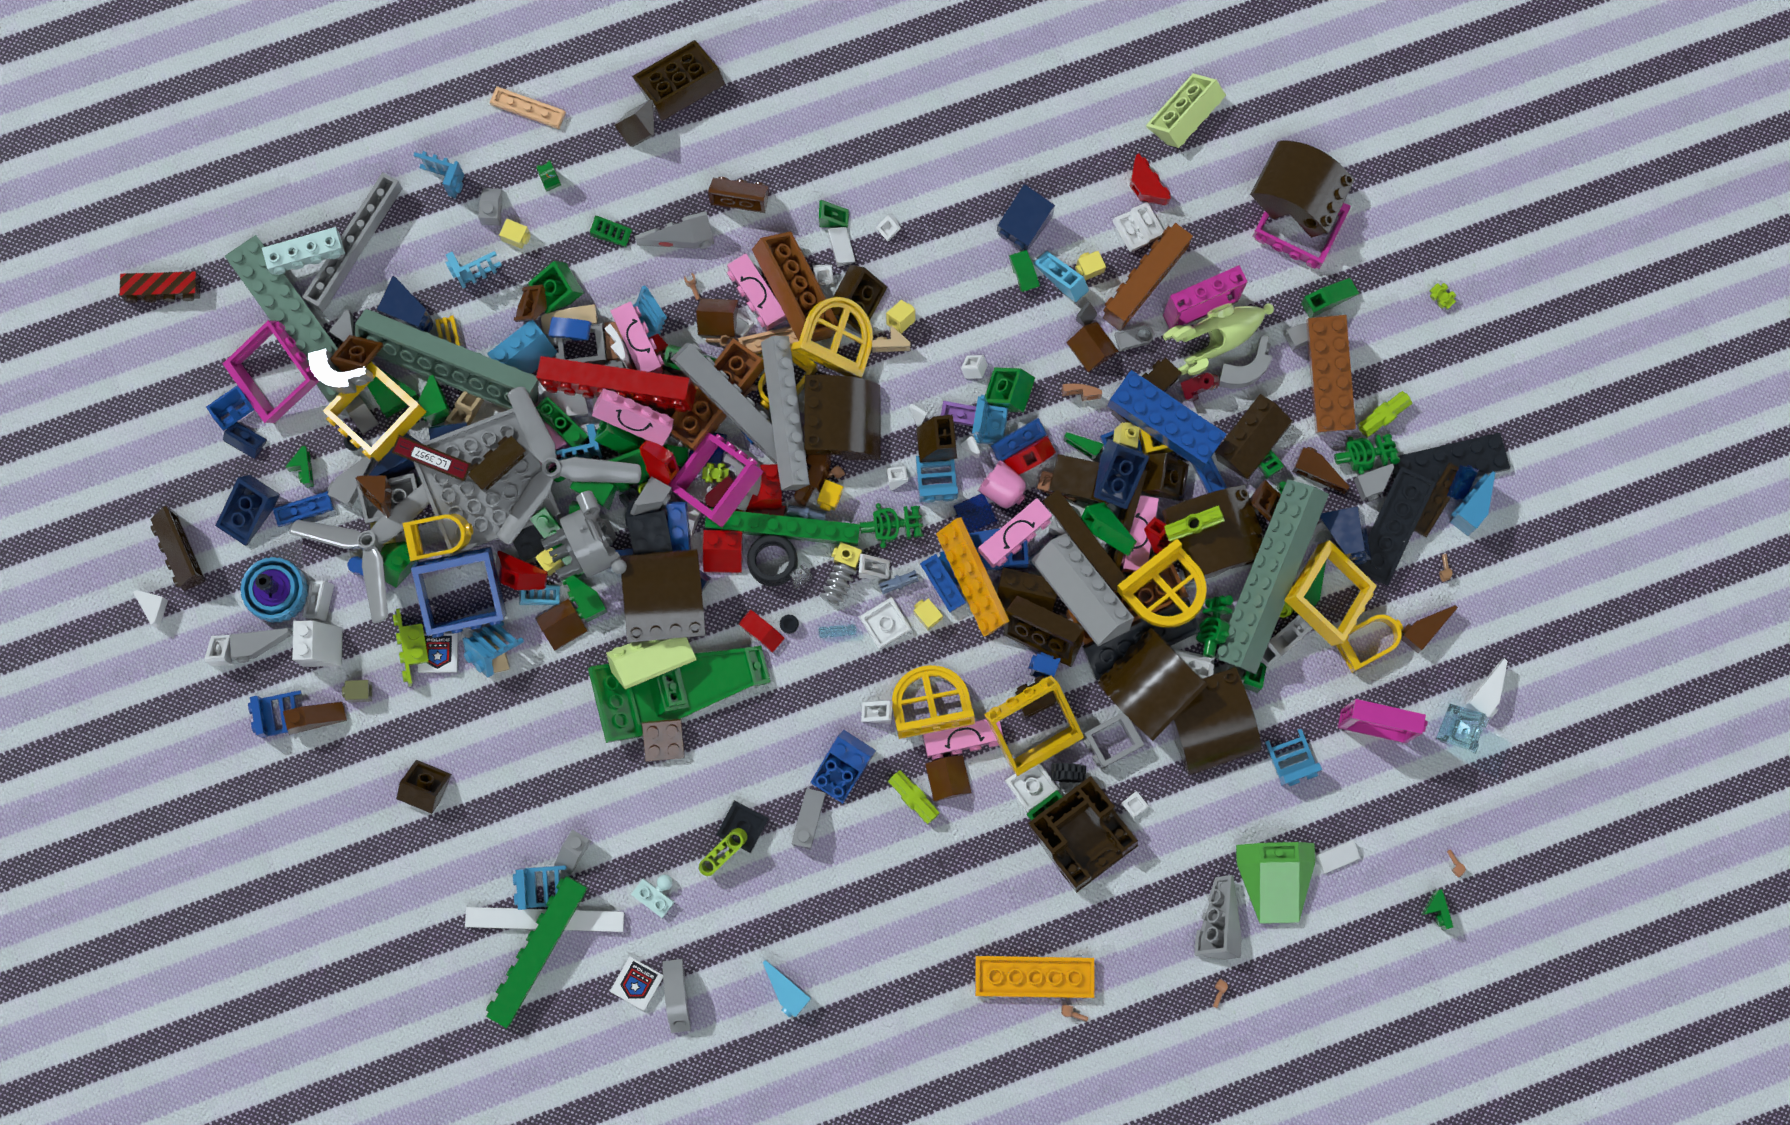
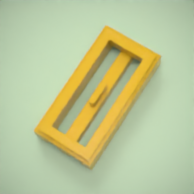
M454 315L449 318L443 317L440 320L435 319L439 338L444 339L441 324H444L447 341L452 343L448 322H451L455 343L461 346Z

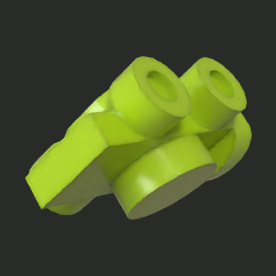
M1437 283L1429 291L1431 293L1430 298L1434 301L1437 300L1440 308L1443 309L1445 307L1448 310L1456 302L1454 300L1456 294L1453 291L1447 293L1448 286L1445 283L1441 285Z
M707 463V468L703 467L702 479H705L706 483H713V480L720 483L725 477L729 476L730 469L725 468L723 463H719L718 468H714L713 463Z

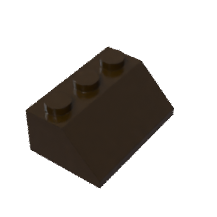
M850 265L833 297H843L854 301L864 310L870 321L888 286L865 267ZM832 307L831 309L839 323L843 308ZM850 313L845 327L862 335L857 319Z
M512 436L503 437L497 443L499 447L494 451L490 449L483 456L485 459L480 464L476 462L469 468L470 473L468 476L484 493L528 454Z
M1003 567L997 595L1005 611L1016 596H1019L1052 612L1057 593L1042 576Z

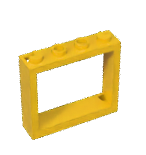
M370 362L366 369L373 373V379L375 377L378 378L409 406L399 419L370 447L337 417L370 382L362 386L356 385V393H339L323 412L328 416L326 420L334 427L338 425L340 427L338 431L347 438L349 435L352 438L350 442L357 448L361 446L364 449L362 453L369 459L373 457L379 462L394 447L398 435L404 436L426 411L377 366Z
M1329 540L1317 545L1284 601L1331 646L1340 643L1343 644L1348 640V634L1356 626L1358 617L1365 611V605L1373 597V592L1377 585ZM1327 558L1360 589L1359 594L1338 629L1304 598Z
M1052 676L1043 678L1036 685L1024 689L1022 693L1015 697H1010L1003 704L991 708L989 712L984 714L1010 768L1017 776L1084 738L1059 683ZM1053 691L1069 727L1020 756L1013 758L996 723Z

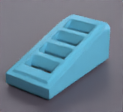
M546 585L544 589L545 600L542 599V590H537V599H534V590H519V605H559L560 586ZM550 590H553V600H550ZM526 591H529V599H526Z

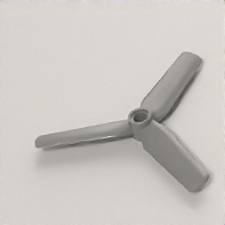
M517 387L508 392V398L530 450L542 463V471L531 479L497 533V537L503 543L512 544L550 493L554 478L562 476L573 482L639 483L641 467L638 464L578 457L561 461L557 460L555 443L526 388ZM556 463V471L550 473L548 470L549 465Z
M422 484L391 509V516L389 518L385 515L382 516L370 531L360 533L354 529L296 520L292 524L289 533L345 549H362V570L371 619L373 623H380L388 618L383 558L380 554L382 544L393 539L404 529L402 523L412 521L430 502Z

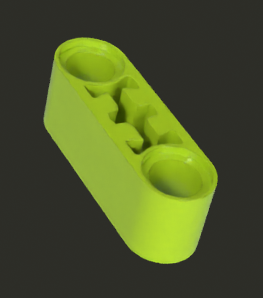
M741 828L732 830L699 863L700 873L704 876L713 875L747 841L746 832ZM733 835L739 836L740 839H741V842H740V843H736V842L733 840L732 836H733ZM728 846L729 849L725 854L718 858L717 855ZM705 862H711L713 869L707 868Z

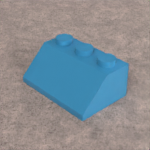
M532 320L528 321L493 348L487 355L493 360H498L503 364L532 374L538 369L541 356L553 358L558 352Z

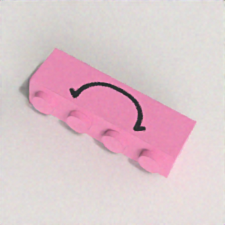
M747 254L742 255L727 265L728 272L726 273L729 279L737 283V291L741 297H746L748 308L751 312H756L758 315L756 319L762 328L765 326L767 331L787 320L779 302Z
M630 301L610 310L637 370L663 373L661 367L664 365L660 355L656 356L654 352L657 349L653 339H648L646 335L649 333L645 322L641 323L639 317L642 315L638 307H633Z
M604 388L594 405L592 413L593 417L661 446L664 445L672 431L674 420L666 414L658 413L648 406L640 405L632 399L622 397L616 392Z
M1140 496L1130 534L1137 542L1129 556L1123 555L1121 566H1123L1122 572L1132 574L1148 562L1151 544L1144 528L1156 517L1159 498Z
M1036 498L979 546L978 552L992 568L996 565L1002 566L1008 560L1006 557L1009 554H1016L1022 548V543L1026 540L1030 542L1036 537L1037 534L1035 532L1040 528L1044 530L1051 524L1052 514Z
M986 719L975 721L973 725L922 734L927 758L932 757V760L944 758L943 755L951 753V756L962 754V750L970 749V752L978 751L984 745H989V747L999 746ZM998 721L996 724L1003 736L1000 721Z

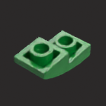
M1027 250L1008 255L1013 273L1017 277L1020 292L1039 287L1038 278Z

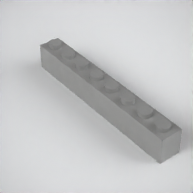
M382 172L341 236L345 254L337 259H326L302 296L308 305L322 313L325 311L403 189L398 180Z
M771 336L762 341L761 346L781 490H799L809 485L790 340L789 336Z
M685 343L671 360L774 464H777L773 427L767 420L769 417L763 411H758L754 407L755 403L749 397L745 398L741 394L742 390L736 384L732 385L727 380L729 377L722 370L718 371L714 367L716 364L709 357L705 358L701 354L702 350L695 343Z

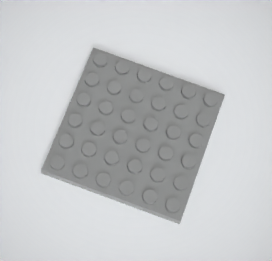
M513 408L421 443L469 462L472 465L476 462L480 464L485 459L483 456L490 449L494 451L499 447L497 443L505 436H512L528 453L485 493L468 475L464 482L414 462L435 516L459 514L473 526L474 533L471 535L469 544L461 551L450 553L451 556L498 539L497 533L532 478L542 471L539 460L530 450ZM550 490V493L535 513L546 506L553 517L560 515ZM447 518L437 520L448 549L454 548L461 538L458 524ZM529 520L524 528L532 526L533 523Z

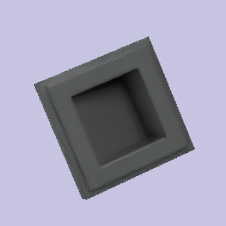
M1089 301L1085 303L1076 317V322L1082 326L1091 324L1097 316L1096 310Z

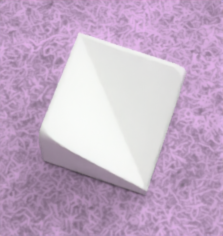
M984 355L966 356L961 370L966 379L982 378L988 365Z

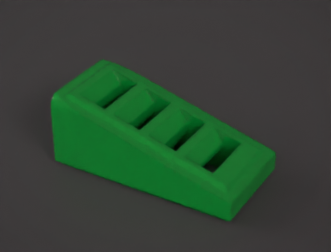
M596 215L590 228V235L592 237L623 247L627 246L632 233V229ZM599 224L602 225L600 232L597 231ZM606 227H610L608 233L604 234ZM616 229L615 237H612L613 231ZM621 231H623V238L622 240H619Z
M1066 432L1063 438L1064 442L1092 460L1097 458L1104 446L1100 442Z
M1272 450L1264 458L1265 460L1269 457L1271 460L1265 464L1261 462L1258 466L1266 479L1284 468V465ZM1274 463V467L1271 469L1267 468V466Z

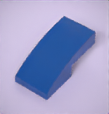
M552 317L549 336L552 338L588 341L591 322Z

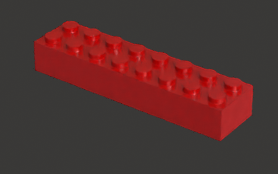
M544 356L540 357L536 376L541 385L550 393L561 391L566 395L575 396V394H581L585 398L593 399L594 396L599 397L604 388L614 391L622 397L632 399L643 406L655 405L657 408L664 410L668 407L675 408L678 412L692 411L696 394L694 384L687 377Z

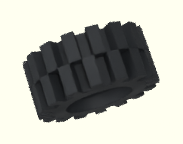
M1052 763L1051 780L1081 783L1086 780L1087 766L1074 763Z

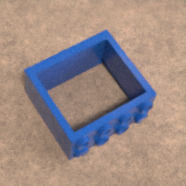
M492 547L462 552L454 556L448 555L415 562L411 567L427 636L432 635L433 638L444 635V632L451 631L454 634L462 632L463 628L470 627L473 630L481 628L482 624L490 623V626L500 624L501 620H504L507 613ZM484 561L496 611L434 624L423 573Z

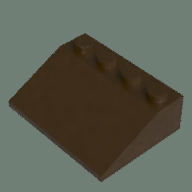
M696 40L632 76L646 100H653V110L661 121L725 85L719 68Z

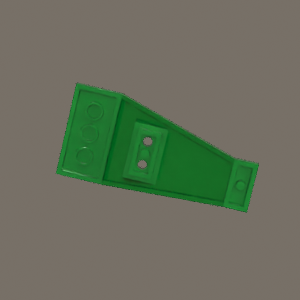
M761 645L694 653L695 661L627 689H624L613 675L609 664L589 667L588 672L606 743L642 737V722L681 719L747 688L770 683Z

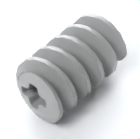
M841 563L833 566L835 572H831L829 575L832 579H827L826 581L829 586H824L823 588L826 593L820 594L823 600L839 606L837 602H844V599L840 596L848 594L844 588L851 587L847 581L854 580L850 574H857L854 569Z

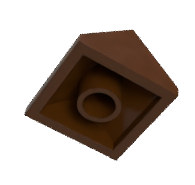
M701 298L696 310L698 336L721 337L727 335L735 337L739 301Z
M1098 322L1083 326L1066 342L1088 373L1119 352Z
M349 335L330 359L342 372L366 368L381 350L383 343Z
M357 476L355 479L362 494L389 518L391 516L392 489L387 477Z
M569 599L535 618L554 651L588 632Z
M963 755L944 757L925 764L934 802L972 793Z

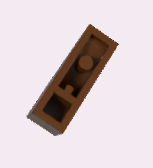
M1303 447L1292 472L1345 494L1350 486L1321 454L1317 453L1316 449Z
M1454 605L1417 620L1412 625L1408 623L1401 631L1403 633L1401 640L1415 652H1421L1458 607Z
M343 702L302 706L283 711L289 735L347 721Z

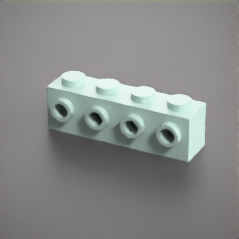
M336 227L262 248L267 269L272 275H281L290 269L298 270L308 264H319L322 260L329 258L337 259L345 254L341 236Z

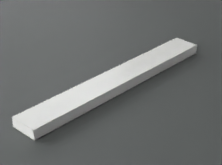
M466 907L465 927L536 929L538 926L536 921L541 913L545 914L546 909L518 910L514 908ZM576 910L565 930L623 932L624 912Z

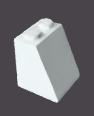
M293 621L292 660L303 667L342 666L343 628L317 621Z

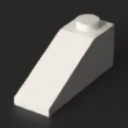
M1505 658L1496 665L1465 704L1466 707L1483 720L1488 717L1492 718L1498 711L1496 707L1500 703L1507 666Z

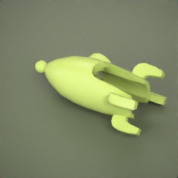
M1232 303L1224 304L1207 313L1208 318L1193 327L1191 325L1185 327L1177 325L1164 333L1163 338L1165 341L1174 338L1176 342L1181 340L1187 342L1208 332L1210 336L1209 345L1184 360L1186 364L1178 368L1182 372L1181 375L1187 373L1189 376L1196 375L1207 369L1209 359L1224 354L1248 340L1261 325L1265 314L1273 313L1274 307L1269 303L1264 305L1263 308L1255 306L1233 307Z

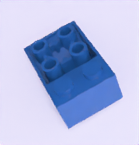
M1001 528L969 533L977 552L979 546ZM1027 540L1021 544L1022 548L1016 554H1009L1006 557L1008 560L1000 567L996 565L992 568L978 552L986 571L1003 570V567L1023 569L1028 568L1029 565Z
M843 730L837 736L810 783L843 804L876 750Z

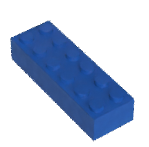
M1132 370L1128 373L1107 405L1110 409L1137 427H1140V429L1201 470H1203L1226 436L1225 432Z

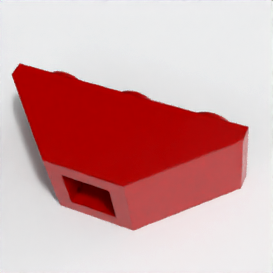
M1138 153L1133 164L1130 188L1140 201L1166 206L1171 199L1170 191L1159 182L1158 174L1152 172L1149 168L1150 165L1145 157L1142 158Z
M1048 436L1002 462L1019 475L1043 463L1053 456L1056 451Z
M646 440L639 449L646 465L647 473L650 478L652 476L669 486L679 472L674 454L663 446Z
M502 551L497 552L496 569L500 583L515 590H544L546 588L547 571Z

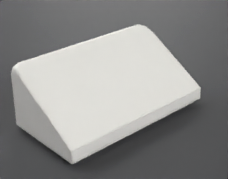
M846 227L829 228L828 235L837 267L855 263Z
M310 581L303 618L326 621L334 584L326 581Z
M1354 840L1316 856L1324 874L1360 859Z

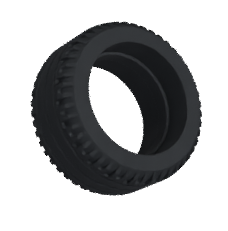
M769 534L760 537L751 545L747 554V564L752 577L756 581L766 586H780L794 576L798 566V557L795 547L787 538ZM779 546L787 552L789 563L782 573L767 575L758 569L756 557L763 548Z

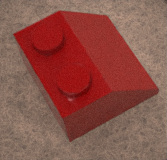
M778 464L760 465L763 471L761 474L760 490L758 496L752 495L747 509H780L782 506Z
M704 530L703 572L742 573V531Z

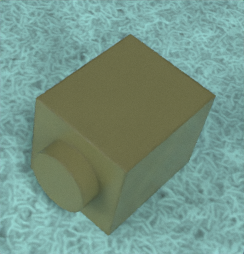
M370 680L345 681V686H342L343 698L349 703L372 702V682Z

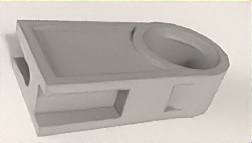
M1141 325L1115 332L1114 336L1119 352L1150 344L1154 331L1150 326ZM1144 329L1149 331L1151 338L1148 341L1140 340L1137 336L1138 331Z

